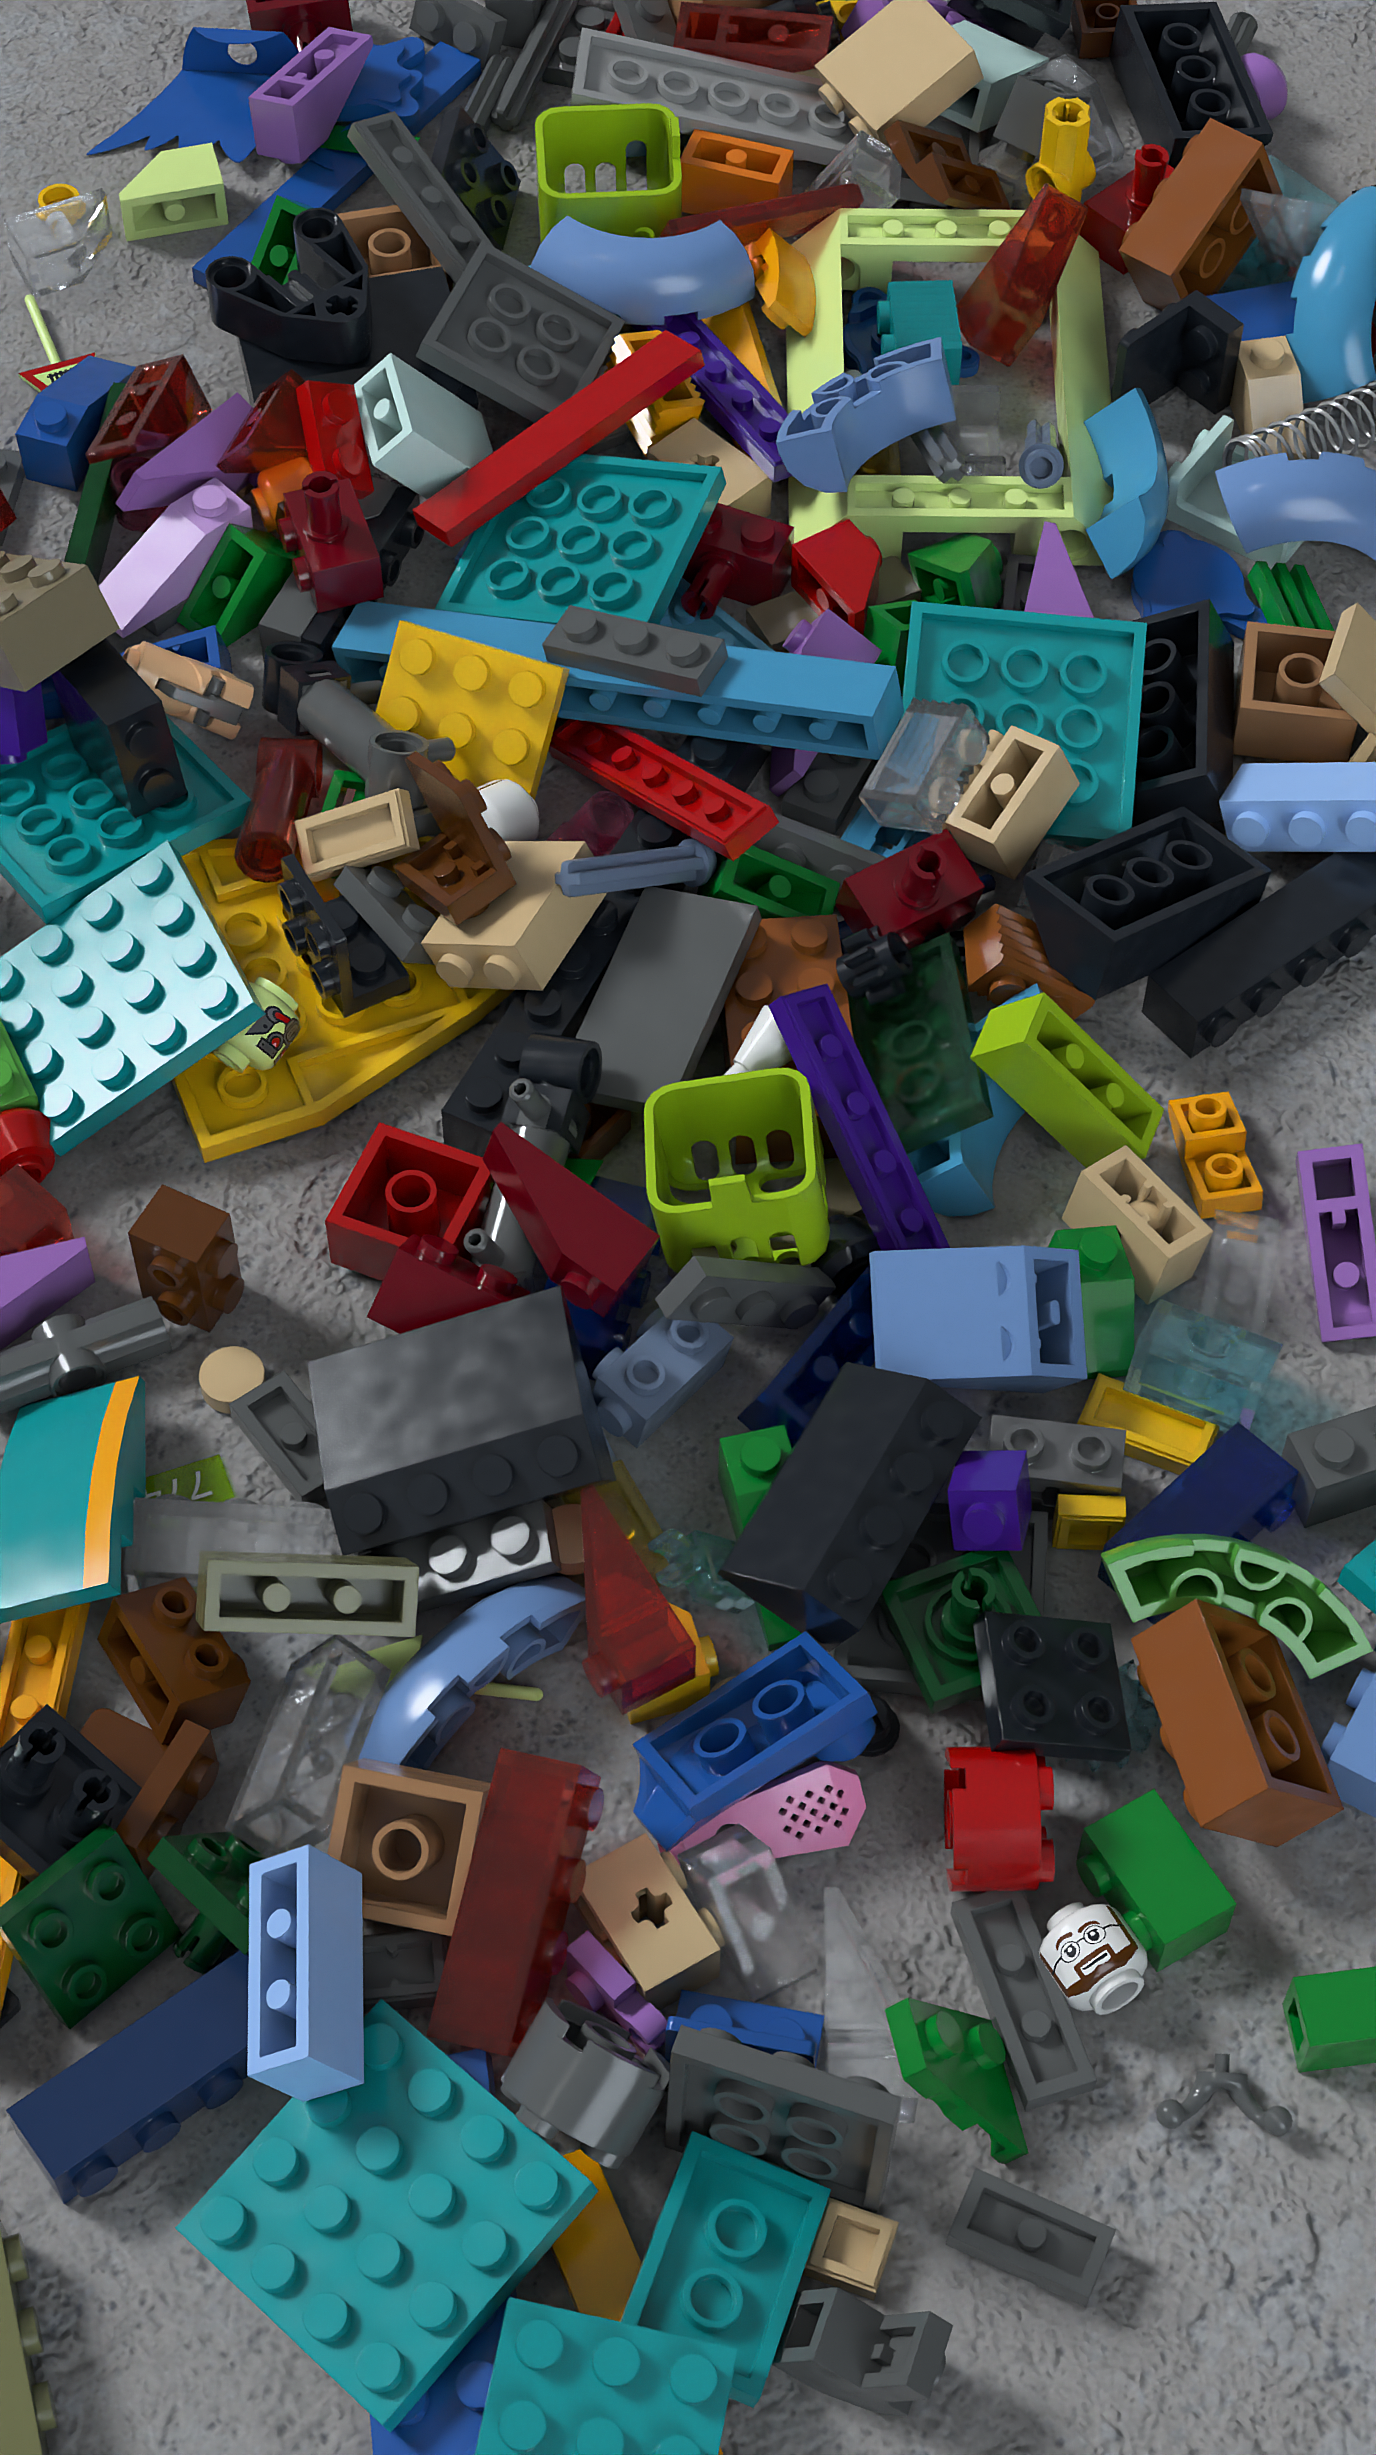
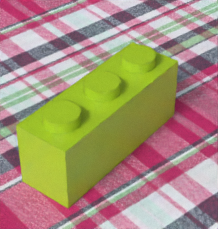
M1045 992L990 1010L970 1059L1085 1168L1125 1145L1140 1159L1146 1158L1164 1108Z

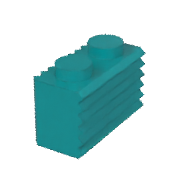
M953 280L888 282L887 301L877 302L878 334H882L881 355L918 342L941 337L951 386L955 388L960 382L962 341Z

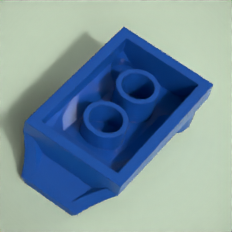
M805 1631L632 1744L639 1756L640 1762L639 1792L633 1812L662 1849L666 1852L670 1851L710 1820L767 1782L795 1768L809 1758L815 1756L822 1761L844 1762L859 1756L875 1735L876 1724L872 1717L878 1712L869 1693Z

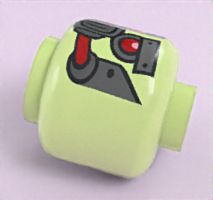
M258 977L254 983L248 982L266 1014L212 1051L224 1064L240 1073H243L248 1065L258 1070L273 1068L300 1031V1022L294 1013L298 1008L297 1002L279 986L262 977Z

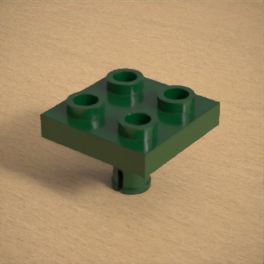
M973 1551L891 1580L887 1583L878 1599L885 1618L932 1714L983 1696L973 1623L984 1611L1041 1616L1009 1551Z
M105 1823L100 1825L0 1907L1 1937L55 2017L68 2029L73 2028L183 1935L119 1834Z
M243 1831L163 1836L147 1858L200 1911L182 1937L176 1940L173 1945V1951L177 1958H183L187 1951H191L183 1963L201 1974H206L215 1968L216 1962L231 1942L245 1956L249 1955V1866L252 1863L266 1859L268 1852L257 1839Z

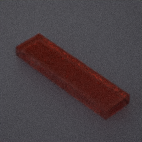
M849 183L671 219L658 238L690 233L721 220L736 234L742 245L746 246L751 242L757 241L768 228H771L782 238L805 234L839 208H859L864 198L858 183Z

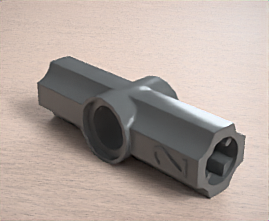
M152 1296L87 1320L77 1314L54 1316L41 1323L34 1330L31 1340L0 1351V1414L51 1395L56 1398L102 1386L106 1382L108 1374L172 1351L163 1318Z

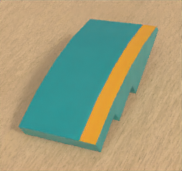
M140 1376L20 1407L5 1448L0 1469V1624L121 1595V1548L133 1545V1500L146 1497L145 1381Z

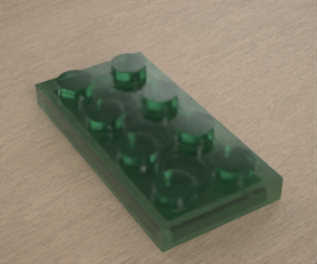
M949 932L909 950L913 961V971L911 974L901 978L907 988L906 992L873 1006L869 1004L867 996L854 999L847 993L854 1042L907 1154L994 1117L985 1072L970 1059L978 1038L959 947Z

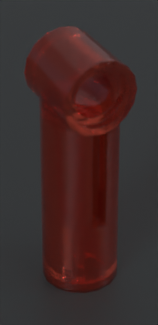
M261 737L259 741L256 780L250 797L252 802L246 810L234 854L239 869L244 875L254 881L271 883L283 879L281 858L292 853L295 857L297 855L299 843L294 821L307 817L312 798H319L322 788L323 746L318 740Z

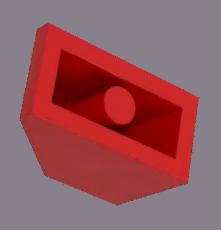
M847 519L792 544L791 586L818 616L826 609H830L856 631L864 635L868 606H875L878 597L879 570L882 566L881 551L873 538L870 536L865 537L850 519Z

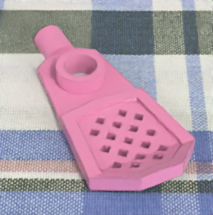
M821 1760L768 1782L758 1788L759 1790L752 1792L710 1820L672 1848L670 1852L679 1865L697 1860L710 1870L849 1846L866 1809L857 1771L832 1761ZM725 1824H735L740 1827L738 1835L730 1841H721L715 1837L717 1830ZM658 1844V1848H659V1851H660V1853H661V1852H663L664 1850H663L662 1847Z

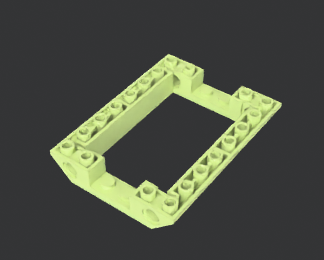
M839 208L792 243L791 246L804 255L810 265L815 284L816 306L813 329L806 337L802 336L790 325L786 327L788 414L792 410H801V413H803L814 404L811 394L813 391L844 373L842 290L856 292L861 288L875 287L887 294L888 282L892 280L893 261L918 263L994 262L996 295L1025 296L1032 292H1048L1059 451L1064 461V469L1060 479L1054 485L1043 489L1029 486L1023 481L1021 476H964L958 482L951 477L946 483H942L936 476L853 475L847 492L824 493L804 486L795 477L791 476L788 478L789 525L794 527V543L850 519L865 537L870 536L874 539L881 551L882 559L889 556H897L901 561L903 532L1010 533L1011 554L1037 556L1045 521L1056 523L1072 565L1104 566L1085 530L1098 522L1104 505L1113 500L1114 489L1103 479L1096 449L1084 424L1085 420L1111 404L1099 252L1052 210Z

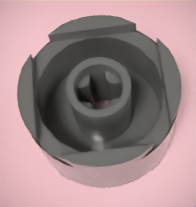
M546 1998L502 2075L501 2081L503 2084L500 2090L505 2096L520 2105L515 2116L526 2127L549 2139H555L560 2130L580 2141L579 2147L588 2157L605 2167L616 2170L619 2169L625 2156L631 2155L668 2090L670 2063L651 2047L644 2059L636 2055L637 2050L628 2042L632 2034L594 2011L564 1999L560 2001L557 2007L552 1998Z

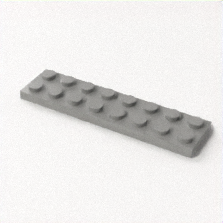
M582 27L570 106L660 104L668 107L675 117L679 118L680 134L691 137L694 129L794 150V160L810 161L838 167L844 171L854 169L911 179L894 154L886 158L874 144L866 148L850 129L848 122L851 119L843 111L835 115L828 108L818 93V89L823 86L819 78ZM941 115L924 127L962 138L972 164H979L980 132L977 133Z

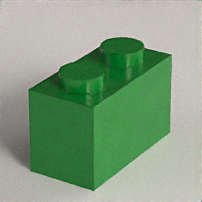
M1155 1789L1083 1829L1076 1860V1867L1081 1880L1092 1895L1097 1898L1103 1895L1109 1905L1121 1914L1144 1947L1147 1959L1156 1972L1228 1931L1237 1903Z

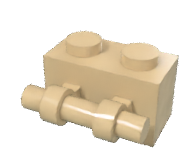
M1011 725L1005 735L996 730H990L980 746L973 745L962 760L964 769L950 789L943 788L932 804L935 811L924 828L931 835L947 828L948 831H951L967 859L1015 880L1080 782L1059 745Z

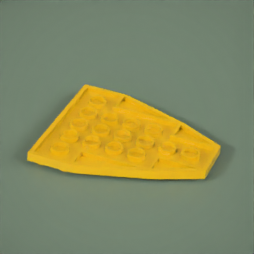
M297 836L214 839L181 856L247 980L254 983L258 977H262L283 989L297 1002L298 1008L294 1013L300 1022L298 1035L271 1069L258 1070L248 1065L243 1073H240L224 1064L211 1052L171 1080L204 1163L326 1124L477 1024L515 989L449 987L438 975L435 965L404 963L401 961L409 974L411 990L344 1018L332 997L324 1000L319 995L310 975V962L305 954L297 957L292 952L284 935L282 924L289 920V915L280 900L277 884L284 882L281 858L293 853L303 868ZM392 859L372 864L371 866L372 869L375 866H382L392 872L394 871ZM328 878L318 882L311 881L324 902L342 896L334 886L337 879ZM406 892L418 906L427 909L437 919L441 915V913L413 892Z

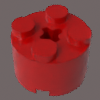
M946 1747L945 1757L951 1769H944L945 1849H953V1868H946L949 1891H1037L1039 1882H1054V1843L1052 1838H1047L1045 1825L1041 1826V1810H1053L1054 1807L1053 1771L1051 1766L1046 1767L1045 1756H1036L1035 1749L991 1751L990 1747Z

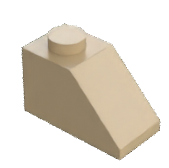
M1286 336L1241 341L1230 402L1241 435L1251 434L1258 428H1267L1272 422L1283 421L1289 415L1300 414L1304 410L1301 374ZM1292 420L1289 423L1294 426L1296 420ZM1301 420L1298 429L1306 438L1305 421ZM1274 427L1273 430L1278 433L1279 427ZM1284 427L1281 436L1289 444L1294 460H1301L1294 447L1293 430ZM1263 433L1258 434L1257 437L1262 439ZM1268 433L1265 443L1274 454H1278L1277 437ZM1297 435L1299 448L1306 459L1307 454L1304 444ZM1254 441L1261 448V444ZM1281 442L1282 452L1287 453L1288 460L1290 461L1288 452Z

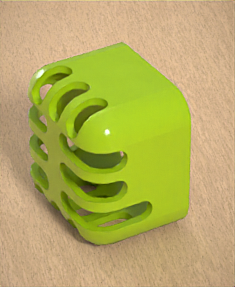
M652 103L562 106L549 108L536 118V175L541 243L551 229L567 215L591 228L615 235L645 238L682 235V171L679 118L675 117L668 107ZM637 140L646 145L647 190L627 191L626 147L630 142ZM607 162L615 166L616 191L596 192L595 170L599 164ZM579 164L583 166L585 170L586 193H565L564 172L568 165Z
M791 1068L750 1071L676 1082L662 1086L650 1095L644 1107L646 1189L666 1262L675 1274H678L693 1257L692 1248L715 1246L719 1258L777 1264L786 1258L796 1257L800 1259L801 1266L815 1262L826 1252L830 1237V1226L828 1222L826 1173L823 1160L824 1148L807 1078L802 1073ZM775 1130L786 1131L791 1136L794 1162L786 1169H776L770 1163L766 1136ZM736 1136H747L754 1143L757 1166L753 1172L747 1175L738 1174L733 1170L729 1141ZM708 1141L716 1147L719 1173L713 1179L702 1180L696 1176L692 1146L696 1142ZM805 1174L802 1182L792 1189L772 1193L761 1190L762 1185L767 1181ZM670 1185L684 1191L709 1189L711 1201L702 1203L681 1202L672 1195ZM788 1235L794 1236L797 1248L772 1250L771 1238ZM731 1245L737 1248L734 1254L732 1252Z

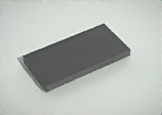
M658 887L644 888L576 1036L577 1039L597 1042L602 1051L601 1079L597 1092L589 1103L644 1114L645 1103L654 1091L668 1084L692 1079L762 920L758 906Z

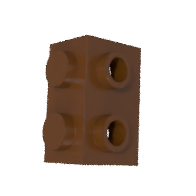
M162 1184L128 1232L142 1298L152 1296L161 1315L170 1322L180 1326H186L189 1323L210 1333L223 1313L230 1314L236 1308L244 1290V1280L241 1277L237 1255L238 1245L235 1243L230 1213Z
M186 1577L115 1596L97 1638L161 1745L172 1742L186 1719L208 1730L233 1723L251 1683L243 1659L231 1650L221 1632L204 1631L196 1621L197 1594Z

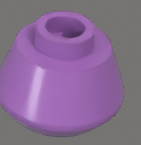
M1257 53L1244 54L1241 56V60L1267 120L1274 119L1281 114L1286 106L1288 88L1285 75L1281 68L1270 58Z

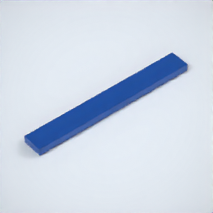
M441 41L425 55L424 61L412 69L418 70L423 74L424 88L414 98L419 103L420 120L416 125L407 128L410 133L415 136L482 74L481 59L461 52L457 48ZM352 121V122H351L347 127H345L342 131H345V130L350 129L351 124L354 123V122H357V121ZM326 149L335 169H327L309 160L192 267L194 282L207 288L205 271L208 265L216 259L236 256L252 262L277 195L313 208H325L334 211L368 180L374 172L360 153Z

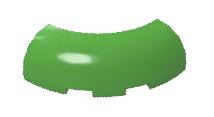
M1173 1534L1127 1543L1100 1553L1114 1590L1132 1623L1150 1616L1177 1611L1195 1599L1232 1609L1256 1619L1260 1626L1282 1640L1291 1649L1309 1679H1313L1373 1651L1361 1626L1346 1605L1327 1585L1296 1563L1254 1543L1208 1534Z

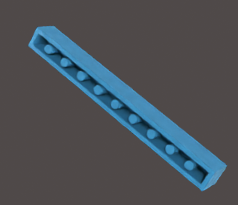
M366 601L356 604L331 648L337 664L352 676L351 683L374 680L383 682L399 620L409 621L547 662L542 644L556 624ZM726 645L727 660L702 697L555 664L570 669L557 716L566 719L882 760L904 712L896 666Z

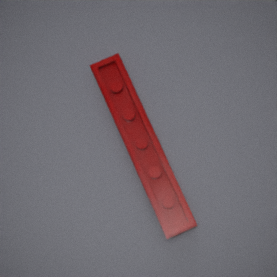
M663 331L414 508L413 513L417 525L448 546L453 547L704 367L705 364L701 350L671 332Z
M569 719L553 732L548 750L553 758L732 861L736 860L779 823L769 805L624 726Z

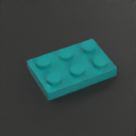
M692 2131L684 2147L620 2322L738 2348L729 2398L754 2408L761 2397L831 2189Z
M509 2297L474 2455H718L738 2348Z

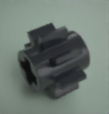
M876 925L870 929H862L842 940L848 953L837 958L836 970L842 986L851 997L859 999L867 996L869 1004L873 1006L907 991L901 978L912 973L913 961L908 947L897 933L891 931L882 935L880 927Z

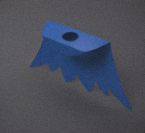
M193 27L185 44L182 70L175 79L139 114L113 135L95 146L86 155L110 151L149 137L144 150L149 151L179 136L178 148L207 143L214 145L217 141H220V145L226 155L235 163H240L256 147L248 97L294 58L299 51L284 32ZM251 43L257 52V58L253 63L240 64L229 55L228 45ZM319 147L308 157L309 160L327 169H335L326 148Z

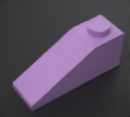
M216 477L171 503L98 586L120 627L116 633L122 638H125L189 598L229 523L253 529L251 507Z

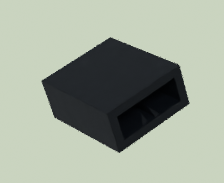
M106 638L51 675L73 747L134 819L188 794L162 700Z

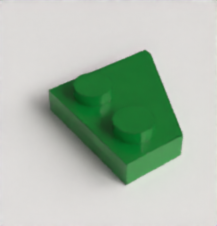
M906 1998L886 2008L885 2013L903 2080L925 2099L934 2101L944 2116L962 2131L978 2124L990 2135L991 2156L998 2163L1007 2164L1028 2154L1026 2141L1003 2063L1006 2058L1005 2046L999 2033L993 2027L992 2020L912 1998Z

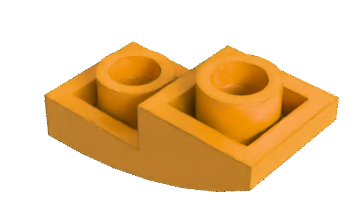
M768 228L755 243L765 260L761 267L764 273L755 282V286L765 302L761 306V310L780 329L784 330L790 325L802 336L806 337L813 329L816 306L815 284L810 265L804 255L771 228Z
M1229 1091L1168 1100V1113L1177 1151L1200 1218L1205 1219L1262 1210L1263 1189L1245 1151L1247 1131Z

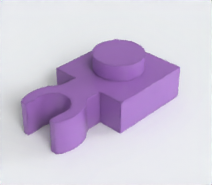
M587 1930L566 1948L568 1978L565 1980V1984L569 1992L579 2005L594 2012L599 2010L607 2019L617 2025L619 2024L632 2034L630 2039L642 2053L646 2055L650 2047L656 2051L665 2043L666 2018L636 1990V1981Z

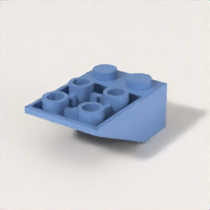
M1021 1245L890 1250L869 1253L875 1368L927 1378L937 1386L945 1388L1046 1393L1087 1379L1079 1250Z

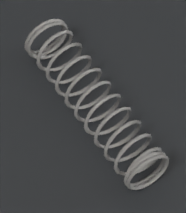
M1376 382L1369 383L1364 388L1353 389L1348 395L1337 396L1332 401L1321 402L1316 408L1304 409L1300 414L1289 415L1283 421L1272 422L1267 428H1258L1251 434L1240 435L1231 439L1225 445L1223 451V468L1232 465V454L1239 443L1245 445V461L1249 460V449L1255 457L1266 456L1265 449L1269 455L1274 454L1265 443L1268 433L1277 437L1278 453H1283L1282 442L1290 460H1294L1289 444L1281 436L1284 427L1293 430L1294 447L1298 457L1301 460L1305 459L1299 448L1297 435L1304 444L1307 459H1311L1307 440L1298 429L1301 420L1309 423L1310 440L1316 453L1320 456L1322 452L1316 444L1313 428L1320 437L1323 451L1327 452V443L1324 435L1317 424L1314 423L1317 413L1325 416L1327 437L1338 453L1353 455L1358 448L1361 450L1368 449L1376 442L1375 422L1371 412L1361 401L1365 394L1373 397L1372 406L1376 418V388L1374 392L1370 390L1376 387ZM1360 394L1358 399L1354 395ZM1344 400L1342 405L1338 403L1339 401ZM1349 400L1357 403L1358 422L1362 431L1370 439L1366 444H1359L1358 426L1351 413L1346 409ZM1328 407L1326 412L1322 408ZM1333 407L1341 410L1342 428L1347 439L1354 445L1351 450H1343L1342 433L1338 424L1330 416ZM1361 407L1368 416L1372 434L1367 431L1362 421ZM1312 413L1309 419L1306 415ZM1345 414L1353 425L1356 440L1351 437L1346 427ZM1292 420H1296L1294 426L1289 422ZM1329 421L1337 432L1340 447L1337 446L1331 435ZM1274 427H1279L1278 433L1273 430ZM1263 433L1262 439L1257 437V435ZM1254 441L1261 444V448Z

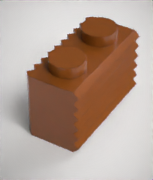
M995 903L963 928L968 992L977 991L978 996H987V1001L991 1000L994 1004L1000 1006L1014 995L1037 983L1042 992H1045L1072 1020L1093 1007L1096 1000L1086 993L1079 991L1072 982L1050 966L1036 922Z

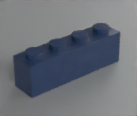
M239 1950L6 2109L17 2136L63 2204H66L78 2194L81 2197H88L97 2193L115 2178L118 2173L117 2167L142 2150L145 2153H150L165 2146L180 2131V2123L203 2107L214 2109L225 2104L240 2091L244 2083L243 2080L248 2077L249 1955L245 1956Z

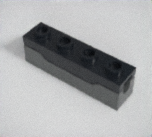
M372 476L374 492L362 500L358 499V502L380 556L384 591L386 586L391 587L395 584L400 574L403 559L410 548L416 549L419 546L425 530L417 525L413 509L420 505L419 494L408 487H399V484ZM293 571L258 624L263 662L266 647L281 641H295L313 645L323 653L322 662L332 660L336 662L331 647L356 604L318 613L310 591L300 593ZM378 599L370 600V602H378Z

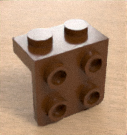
M415 751L405 758V762L441 833L422 845L420 850L412 852L393 865V868L403 886L455 925H459L464 920L474 918L483 913L488 908L490 902L517 884L506 864L512 858L511 852L497 831L491 827L488 828L481 814L487 810V806L474 784L466 778L460 782L454 778L442 761L436 760L432 763Z
M100 1708L90 1715L79 1733L142 1788L115 1831L121 1837L147 1880H149L156 1869L147 1860L151 1852L163 1836L181 1834L183 1824L198 1800H202L209 1793L216 1780L219 1762L211 1731L186 1719L172 1742L161 1745L152 1729L108 1708Z

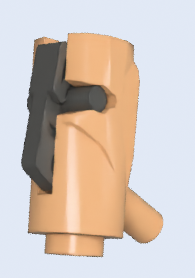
M146 641L126 649L123 658L162 700L165 713L186 722L197 724L203 729L231 740L237 736L241 728L238 723L244 708L249 709L253 698L254 687L252 684L238 679L230 672L189 657L178 655Z

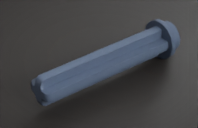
M1034 419L1027 425L1025 450L1020 456L1018 467L1023 481L1029 486L1038 489L1048 488L1060 479L1064 469V461L1060 451L1057 449L1054 425L1049 421L1040 426L1037 420Z
M694 838L682 841L676 847L566 860L561 864L560 872L555 873V884L561 885L563 895L570 898L682 882L689 887H699L706 884L714 875L717 869V857L713 849Z

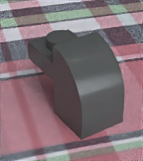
M839 2287L796 2291L772 2365L828 2396L869 2411L894 2416H908L912 2401L929 2400L933 2387L938 2383L944 2372L946 2364L945 2350L953 2325L931 2311L884 2315Z

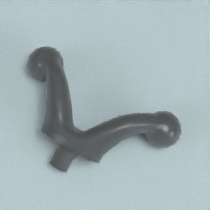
M1215 2054V2072L1197 2071L1192 2089L1182 2104L1174 2099H1166L1159 2104L1156 2111L1157 2120L1163 2127L1175 2129L1184 2121L1194 2116L1209 2100L1216 2089L1224 2088L1228 2091L1239 2109L1250 2120L1266 2128L1273 2135L1286 2134L1291 2129L1293 2120L1289 2110L1283 2106H1272L1267 2111L1259 2106L1250 2090L1248 2075L1229 2073L1230 2054Z

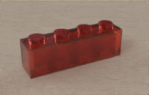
M500 1747L427 2030V2037L470 2049L486 2051L490 2054L510 2059L516 2053L546 2000L551 1976L558 1975L564 1965L567 1955L568 1935L563 1931L570 1902L575 1903L579 1899L584 1887L586 1863L581 1859L587 1832L596 1829L603 1811L604 1793L599 1788L601 1777L584 1766Z

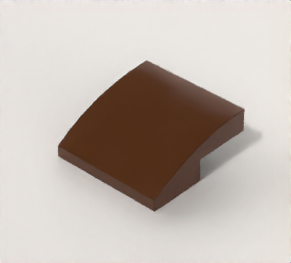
M897 120L883 132L899 164L918 187L942 204L961 209L1011 210L996 171L972 164L962 138Z

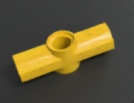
M1057 97L1045 105L1039 162L1027 169L1025 175L1026 186L1029 194L1035 201L1034 210H1052L1077 232L1082 190L1090 186L1096 177L1094 161L1087 151L1091 118L1089 117L1091 106L1078 97L1073 99Z

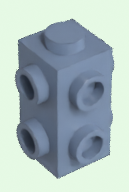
M660 1307L653 1311L639 1327L636 1333V1337L639 1339L625 1352L619 1347L613 1349L602 1359L592 1374V1377L596 1380L593 1397L602 1427L616 1437L623 1436L636 1448L647 1440L723 1367L734 1337L718 1323L666 1319Z

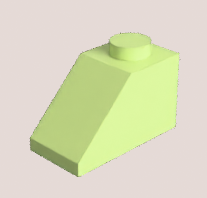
M212 143L161 151L119 193L126 241L229 224L224 183Z

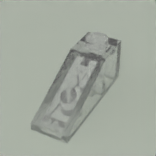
M824 1887L821 1927L823 2012L825 2015V2072L845 2079L849 2076H863L881 2083L887 2088L889 2093L903 2097L898 2123H914L918 2099L923 2096L903 2080L885 2013L886 2008L902 2000L840 1889L837 1887Z

